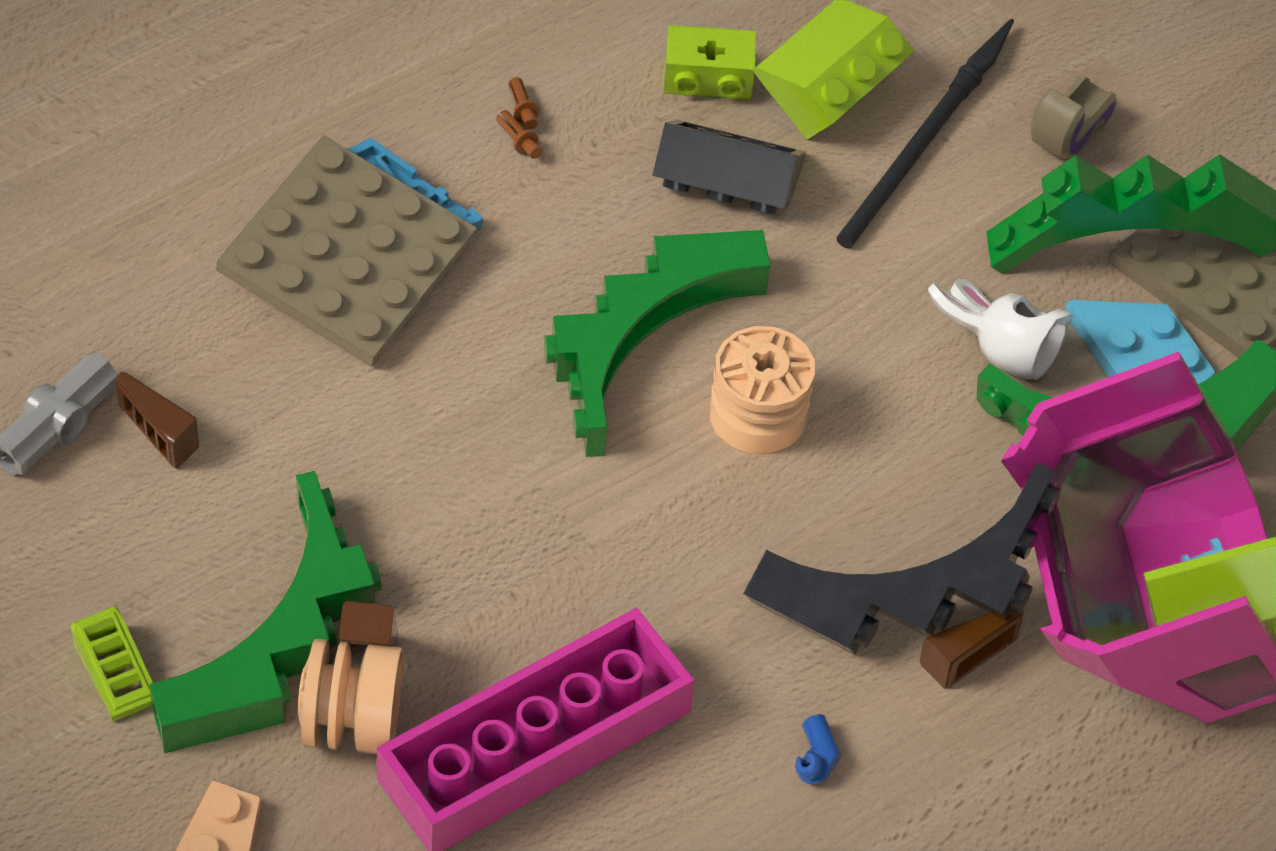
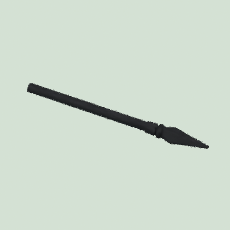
M1013 19L1008 20L968 58L965 65L959 68L958 74L950 84L947 93L837 236V242L842 247L849 249L854 245L962 100H965L981 84L982 75L996 62L1014 23Z

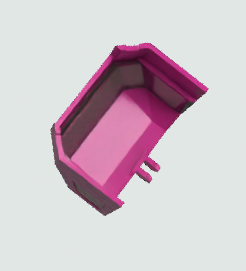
M1179 351L1037 403L1027 419L1030 426L1017 445H1010L1001 462L1016 481L1021 491L1037 462L1054 470L1059 480L1056 487L1061 488V493L1055 507L1048 516L1041 513L1033 531L1038 533L1034 548L1052 621L1051 625L1040 628V631L1061 659L1121 688L1166 704L1205 723L1276 701V639L1268 626L1263 624L1246 596L1156 627L1152 620L1144 572L1181 563V556L1185 554L1191 558L1212 550L1209 540L1216 537L1219 539L1224 551L1268 539L1259 505L1235 445Z

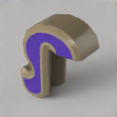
M1086 76L1077 78L1064 94L1059 93L1053 88L1048 89L1037 105L1032 118V141L1061 159L1072 158L1083 149L1093 132L1101 130L1109 121L1117 105L1116 94L1101 89L1091 83L1090 79Z

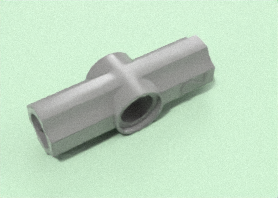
M98 353L94 355L88 354L54 386L45 383L31 393L24 405L23 414L0 435V466L2 469L13 476L16 474L23 475L58 442L63 445L70 444L80 435L87 423L88 414L117 388L115 377L118 373L111 366L109 360Z

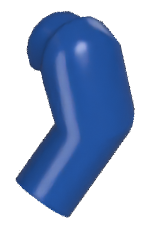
M822 714L813 715L802 724L811 747L803 758L798 756L795 762V769L801 780L807 784H818L825 781L841 757L840 749L825 715Z

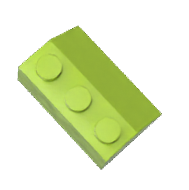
M833 0L752 71L806 140L837 121L915 51L888 16L848 0Z
M1276 537L1144 572L1151 616L1155 627L1246 596L1272 638L1276 640Z

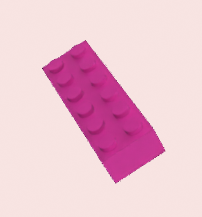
M636 607L377 747V780L428 851H443L691 712L695 680Z

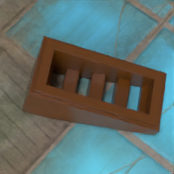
M121 371L115 377L119 406L169 464L176 469L179 468L199 448L196 417L131 375Z
M345 602L342 606L339 640L350 644L395 646L398 643L395 610L390 605Z
M1024 610L1020 613L1012 611L1007 621L990 613L925 638L920 657L921 666L944 689L950 688L1018 639Z

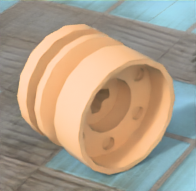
M753 326L736 331L723 341L715 357L710 397V422L721 439L731 447L750 454L775 453L787 449L800 439L808 422L810 397L815 379V359L807 345L790 332L767 326Z
M315 639L312 643L307 663L302 671L299 688L298 717L301 724L303 747L317 748L322 726H328L329 750H337L345 728H353L357 752L377 754V747L396 737L403 676V649L401 647L369 644L363 656L361 667L352 666L349 643L341 641L338 645L335 664H329L330 650L328 640Z

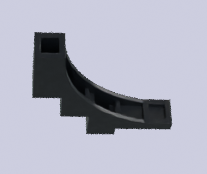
M1037 462L1015 505L994 526L974 541L953 553L927 564L901 571L879 574H844L800 565L766 550L743 594L751 602L853 655L856 654L860 645L867 647L872 641L879 626V620L875 619L877 612L927 637L933 635L936 628L943 630L955 610L956 604L951 602L953 595L1007 621L1012 611L1020 613L1023 610L1033 589V586L1027 584L1030 579L1027 569L1016 564L1018 557L1023 560L1028 557L1038 537V533L1033 531L1034 526L1041 513L1048 516L1058 501L1061 488L1056 487L1059 481L1056 472Z

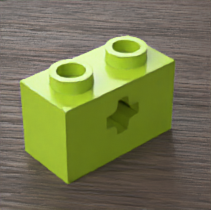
M668 25L664 94L751 100L754 82V72L752 70L755 68L756 31Z

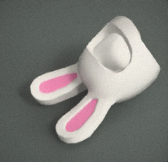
M957 279L951 287V293L936 282H933L928 287L930 297L939 311L956 324L973 331L978 336L981 352L991 363L1023 380H1038L1052 366L1073 318V314L1063 309H1057L1049 313L1041 312L1033 307L1024 296L1012 293L1001 296L991 303L973 283L965 279Z

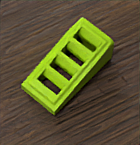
M114 606L72 623L73 645L112 722L151 707L149 684L153 682L118 608ZM119 648L121 649V652L99 661L97 659L99 656ZM126 667L131 669L109 679L105 677ZM133 684H139V689L117 698L113 694Z

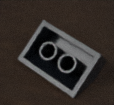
M674 120L665 122L652 176L663 178L662 186L669 189L689 192L691 185L707 189V198L732 203L735 196L751 200L749 207L751 209L776 214L777 207L785 209L790 205L805 160L806 151L690 122Z

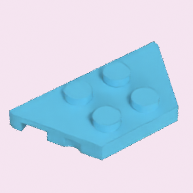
M1070 300L1066 303L1065 311L1073 314L1072 326L1108 377L1178 351L1198 384L1215 375L1213 367L1167 304Z

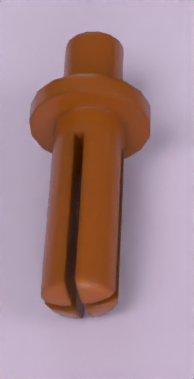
M514 77L508 83L516 104L513 109V115L518 122L524 123L527 129H534L538 125L536 118L540 113V108L537 102L530 100L523 80L519 77Z
M507 110L501 111L500 113L503 117L498 114L496 121L514 140L513 147L517 153H527L532 159L538 158L542 153V149L537 145L538 135L531 129L525 130Z

